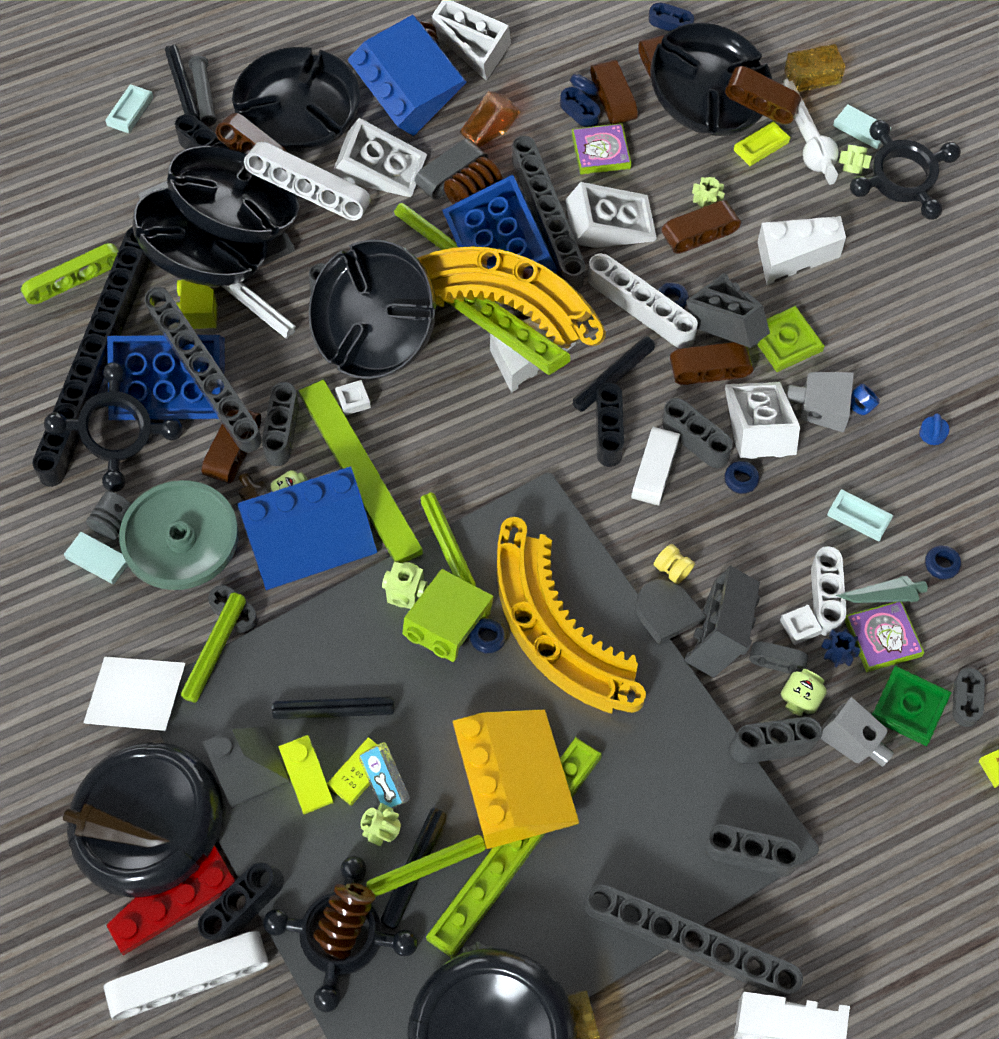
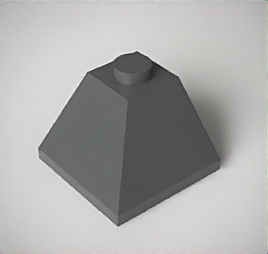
M265 727L230 729L203 741V745L231 809L289 783V779Z

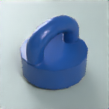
M860 383L852 392L850 407L857 414L867 415L880 403V400L868 386ZM855 398H857L865 406V408H860L856 404Z
M936 413L922 422L919 434L927 444L939 445L947 439L950 429L947 422L941 418L940 414Z

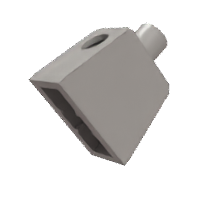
M810 372L807 375L804 387L788 386V401L802 404L800 416L802 420L844 432L850 415L854 373Z
M852 697L833 711L822 726L823 734L820 739L855 763L859 764L867 757H871L883 767L894 754L891 749L881 742L888 732L887 728Z

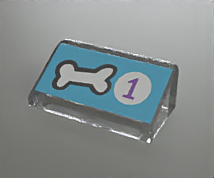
M385 742L359 755V760L379 805L383 803L394 809L410 801L409 794Z

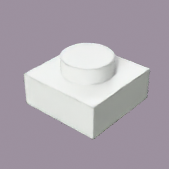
M362 380L335 388L339 404L345 416L371 408Z
M809 605L781 616L780 621L794 645L816 637L822 632V628Z

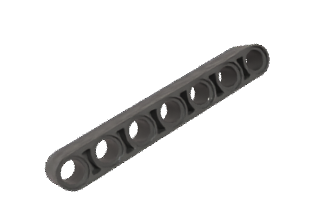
M525 135L516 137L512 143V164L531 212L558 269L556 274L578 291L583 287L585 278V262L535 141L533 138Z
M162 287L151 288L145 295V303L151 317L236 445L244 452L257 450L262 443V437L256 422L169 292ZM158 302H165L160 307H154ZM173 323H180L176 328H169ZM188 344L194 345L190 350H183ZM201 366H209L206 371L197 372ZM215 388H224L221 393L212 394ZM232 409L239 410L235 416H226L227 412ZM247 431L254 432L253 436L248 439L240 438Z
M604 884L596 885L584 899L585 911L592 918L779 997L789 996L797 992L803 984L802 972L794 964ZM593 895H604L608 900V908L604 910L596 908L592 901ZM625 907H633L638 912L639 918L637 922L631 923L624 918L623 909ZM655 920H663L667 923L669 927L667 936H661L654 930ZM690 932L698 937V949H691L685 943L686 933ZM717 946H724L728 949L730 954L728 962H722L717 958ZM748 959H754L759 963L761 969L758 976L752 975L748 971ZM780 972L787 973L791 978L789 989H785L779 984L778 974Z

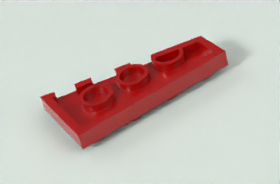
M215 845L208 857L204 854L196 862L200 868L184 882L160 894L135 897L106 925L123 956L215 901L235 882Z

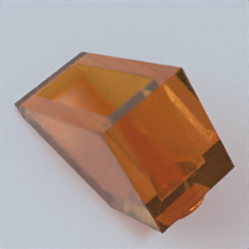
M488 91L460 130V133L481 147L507 132L521 111L507 96Z

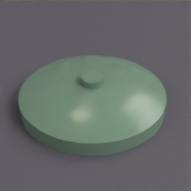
M187 480L166 482L140 495L126 511L119 532L120 548L131 571L147 584L167 590L193 588L216 577L231 561L239 538L237 519L228 500L216 489L206 484Z

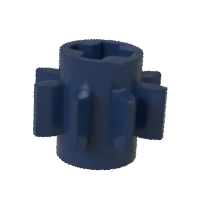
M847 629L838 633L831 630L829 639H824L821 645L822 648L828 649L824 655V660L829 659L836 668L839 664L844 663L851 666L853 657H858L861 651L860 648L854 647L858 636L853 637L848 633Z

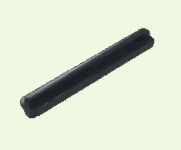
M175 44L166 46V57L184 114L193 115L200 120L178 46Z
M649 336L643 337L574 397L573 406L579 412L585 411L596 401L600 385L608 382L617 383L655 349L654 340Z
M391 696L274 701L272 703V716L274 719L392 715L394 713V699Z
M437 808L430 809L406 864L431 854L446 821V813ZM419 879L393 890L380 918L384 926L392 929L397 928Z

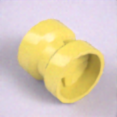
M670 544L658 555L654 566L659 571L666 572L673 583L679 584L690 574L695 566V562L689 557H683L680 554V550L675 545Z

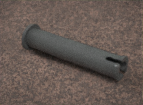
M194 56L189 60L188 64L193 73L200 121L206 126H212L216 123L217 118L215 116L207 72L208 59L204 56Z

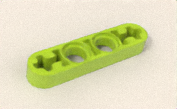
M112 243L104 244L27 280L22 285L21 292L29 304L42 303L111 270L119 250ZM88 266L86 269L79 271L81 268ZM64 277L62 280L55 282L59 278Z

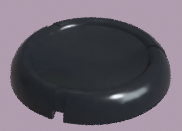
M690 23L671 30L663 37L661 44L658 43L650 68L654 93L666 112L686 128L701 134H711L712 136H727L740 133L752 127L763 116L733 101L726 95V87L734 69L744 66L772 79L768 64L761 65L759 62L762 54L750 41L733 30L710 23Z
M309 47L283 48L269 52L254 60L239 75L232 94L235 113L244 116L284 147L287 152H306L332 143L337 137L344 134L352 124L357 114L360 100L358 81L350 67L344 61L326 51L320 50L319 55L312 54V48Z
M217 146L192 147L178 153L172 159L168 169L167 184L169 193L179 211L199 228L230 241L261 243L281 236L294 223L299 211L296 194L250 173L244 165V159L247 154Z
M168 188L154 190L144 195L134 209L133 231L136 241L144 254L167 273L187 282L205 286L234 285L254 275L266 258L268 251L267 240L261 243H242L223 239L206 232L193 224L179 211L170 196Z
M377 239L364 240L349 245L351 250L347 252L340 250L325 264L319 273L310 296L309 324L313 340L321 355L329 364H336L338 371L352 377L376 379L387 377L403 370L423 351L430 339L435 324L436 296L427 270L411 252L389 241Z
M153 742L127 746L108 755L91 769L77 788L70 809L81 812L85 803L93 805L97 809L163 837L170 842L148 848L75 835L76 824L67 822V838L73 859L79 869L93 884L102 890L114 895L130 898L147 897L163 893L188 879L200 868L196 862L204 854L208 857L219 836L223 817V802L219 785L210 769L198 757L181 747L168 743Z
M483 948L468 951L450 959L434 971L426 980L413 1003L414 1006L409 1017L407 1036L408 1039H577V1028L573 1009L567 994L558 981L555 983L547 974L549 971L532 958L515 951L500 948Z

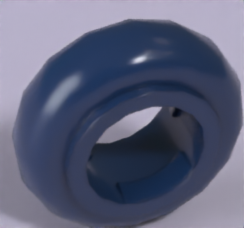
M573 74L570 78V82L574 87L589 95H596L599 91L596 83L580 74Z
M666 283L658 289L665 296L676 295L679 300L673 302L683 309L687 306L686 300L689 299V295L682 285Z
M746 461L732 463L727 467L724 474L725 483L728 488L739 494L752 492L760 481L759 472L756 467ZM744 473L750 480L741 482L734 475Z
M939 545L927 552L925 566L932 576L947 580L959 573L961 558L953 548ZM943 557L947 559L951 567L939 566L935 558Z
M492 618L479 620L469 634L473 647L485 654L499 651L507 639L506 629L503 624ZM485 630H491L497 634V637L493 641L486 642L479 635Z

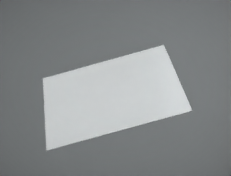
M104 657L84 723L166 731L185 663Z

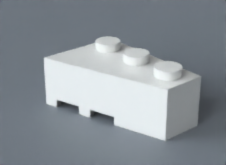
M442 0L432 15L437 36L487 81L511 44L509 25L451 0Z
M841 216L762 223L758 247L766 284L774 283L775 279L785 275L789 277L795 275L798 270L808 266L813 268L839 258L846 240Z
M531 318L523 320V322L548 338L546 336L547 332L539 328L540 324L533 322ZM490 334V351L511 393L518 389L519 384L527 378H533L538 374L539 368ZM576 342L572 343V344H571V347H569V348H567V349H566V348H562V349L567 352L569 349H571L573 346L576 345Z
M743 992L738 1004L734 1039H846L850 1006L839 1005L838 1011L818 1008V1002L807 1000L806 1005L787 1002L786 997Z

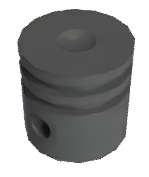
M105 491L90 516H88L86 523L99 535L115 540L120 532L122 519L131 503L114 492Z

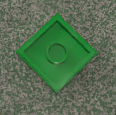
M895 665L872 716L883 726L927 747L952 692Z

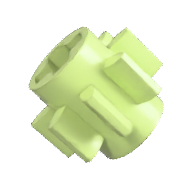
M848 145L847 151H841L838 163L844 164L842 171L862 174L863 168L868 169L872 156L866 155L868 148Z
M701 177L700 185H693V203H698L703 208L724 200V184H719L715 177Z
M380 803L378 810L369 808L361 819V828L364 830L362 836L367 837L369 842L377 846H381L383 840L387 842L393 841L398 836L401 827L400 821L397 819L399 814L394 812L393 808L383 803Z

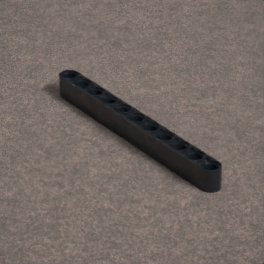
M133 226L127 230L53 409V412L61 413L67 419H79L80 412L85 403L98 394L104 379L103 370L108 364L107 336H121L151 260L144 254L136 241ZM46 430L44 431L32 462L33 468L43 485L53 487L63 481L80 439L78 431L65 430L60 435H52Z

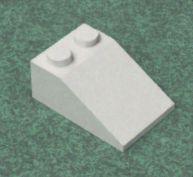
M358 118L347 133L332 173L355 185L411 197L416 186L415 177L422 169L427 154Z
M580 182L565 200L570 228L577 245L600 248L653 242L657 239L648 195Z
M781 383L726 384L725 391L733 437L740 458L754 459L766 456L784 457L796 455L800 425Z

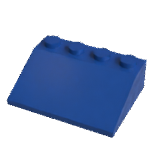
M413 14L364 41L347 59L397 127L412 136L467 83Z
M513 174L442 210L458 247H488L509 251L529 258L554 273L558 272L524 194ZM491 256L487 260L488 269L496 265V256ZM528 266V267H526V268H530V269H532V271H533V272H534V270H533V267H532V266Z
M164 335L107 336L108 363L119 362L126 369V377L120 383V392L129 394L140 401L146 408L150 420H166L169 418L219 419ZM197 335L224 374L225 338L221 335ZM188 344L183 350H190L194 345ZM201 366L197 372H204L209 366ZM215 388L212 391V394L221 393L223 391V388ZM108 406L109 420H136L129 411L117 406Z
M351 466L237 503L266 591L378 553Z

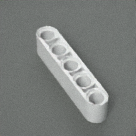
M266 142L255 144L244 159L245 168L253 175L352 221L360 219L370 204L371 198L365 189Z
M599 253L591 257L589 261L588 282L593 288L674 346L682 349L693 345L698 322L692 314L610 256Z
M252 931L114 979L103 986L111 1019L121 1020L252 974L267 967L269 961L260 932Z

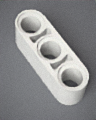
M652 427L634 484L632 499L660 505L680 438L679 433Z
M826 546L819 549L816 553L811 567L814 616L822 628L821 634L829 637L831 630L838 633L846 618V600L835 596L845 593L842 555L836 548ZM821 562H827L832 567H825ZM823 589H830L834 594H828ZM830 615L834 617L836 621H829L824 616Z

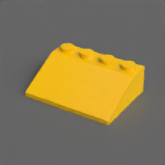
M545 709L483 712L453 720L458 746L486 849L579 824Z

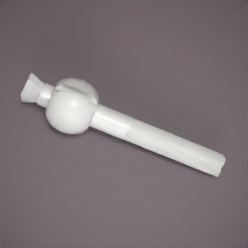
M788 79L783 80L782 85L799 94L793 80L790 82ZM801 98L794 119L806 141L802 154L803 160L809 169L823 172L829 185L834 184L838 176L834 167L839 156L837 144L830 137L820 136Z
M242 282L222 286L284 338L288 339L295 332L294 328L296 326Z

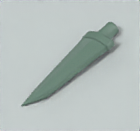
M901 576L897 579L835 596L853 603L917 602L919 600L918 594L927 592L928 586L925 581L912 582L908 576Z

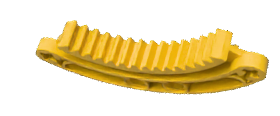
M457 247L417 257L432 280L436 305L440 307L444 306V301L452 304L454 299L464 301L465 298L469 300L477 298L483 301L487 299L492 302L497 301L501 304H506L523 312L533 322L540 324L539 328L546 331V336L554 340L553 343L560 348L567 349L579 339L589 346H597L605 339L606 331L604 326L583 296L557 274L529 258L509 251L488 247ZM491 256H496V265L488 269L487 260ZM532 266L534 270L533 275L529 279H524V269ZM588 320L592 328H598L599 331L595 334L596 339L586 338L585 335L589 333L588 328L583 323L579 327L576 322Z
M510 517L504 520L500 528L497 548L498 590L505 618L521 649L536 668L551 682L583 703L611 714L613 708L631 713L639 711L644 705L646 692L640 683L635 682L638 667L635 655H632L628 660L624 659L623 651L614 656L613 647L610 646L603 651L602 641L593 645V635L590 634L583 637L584 628L575 629L576 620H569V611L563 610V601H558V591H554L555 583L552 581V571L550 570L552 540L543 534H540L539 539L527 537V525L521 518ZM512 528H518L514 544L509 543L510 531H512ZM519 617H527L530 619V621L527 623H521L516 619H518ZM547 649L551 650L554 654L546 657L539 652ZM619 687L617 700H614V694L615 692L617 693V689ZM629 691L635 692L636 698L633 703L627 701Z

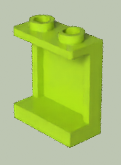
M441 569L404 617L402 634L412 643L420 644L433 651L438 657L454 662L458 657L460 646L479 620L490 615L493 595Z

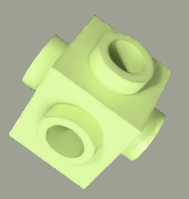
M394 561L391 572L386 571L382 588L386 590L387 603L411 609L426 590L428 582L424 581L423 569L410 562L402 564Z

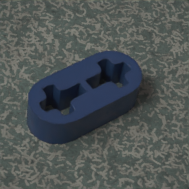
M659 2L650 7L648 20L652 26L670 32L679 26L694 23V15L687 10Z
M568 87L561 92L560 107L583 127H594L599 123L600 107L581 90L575 87Z

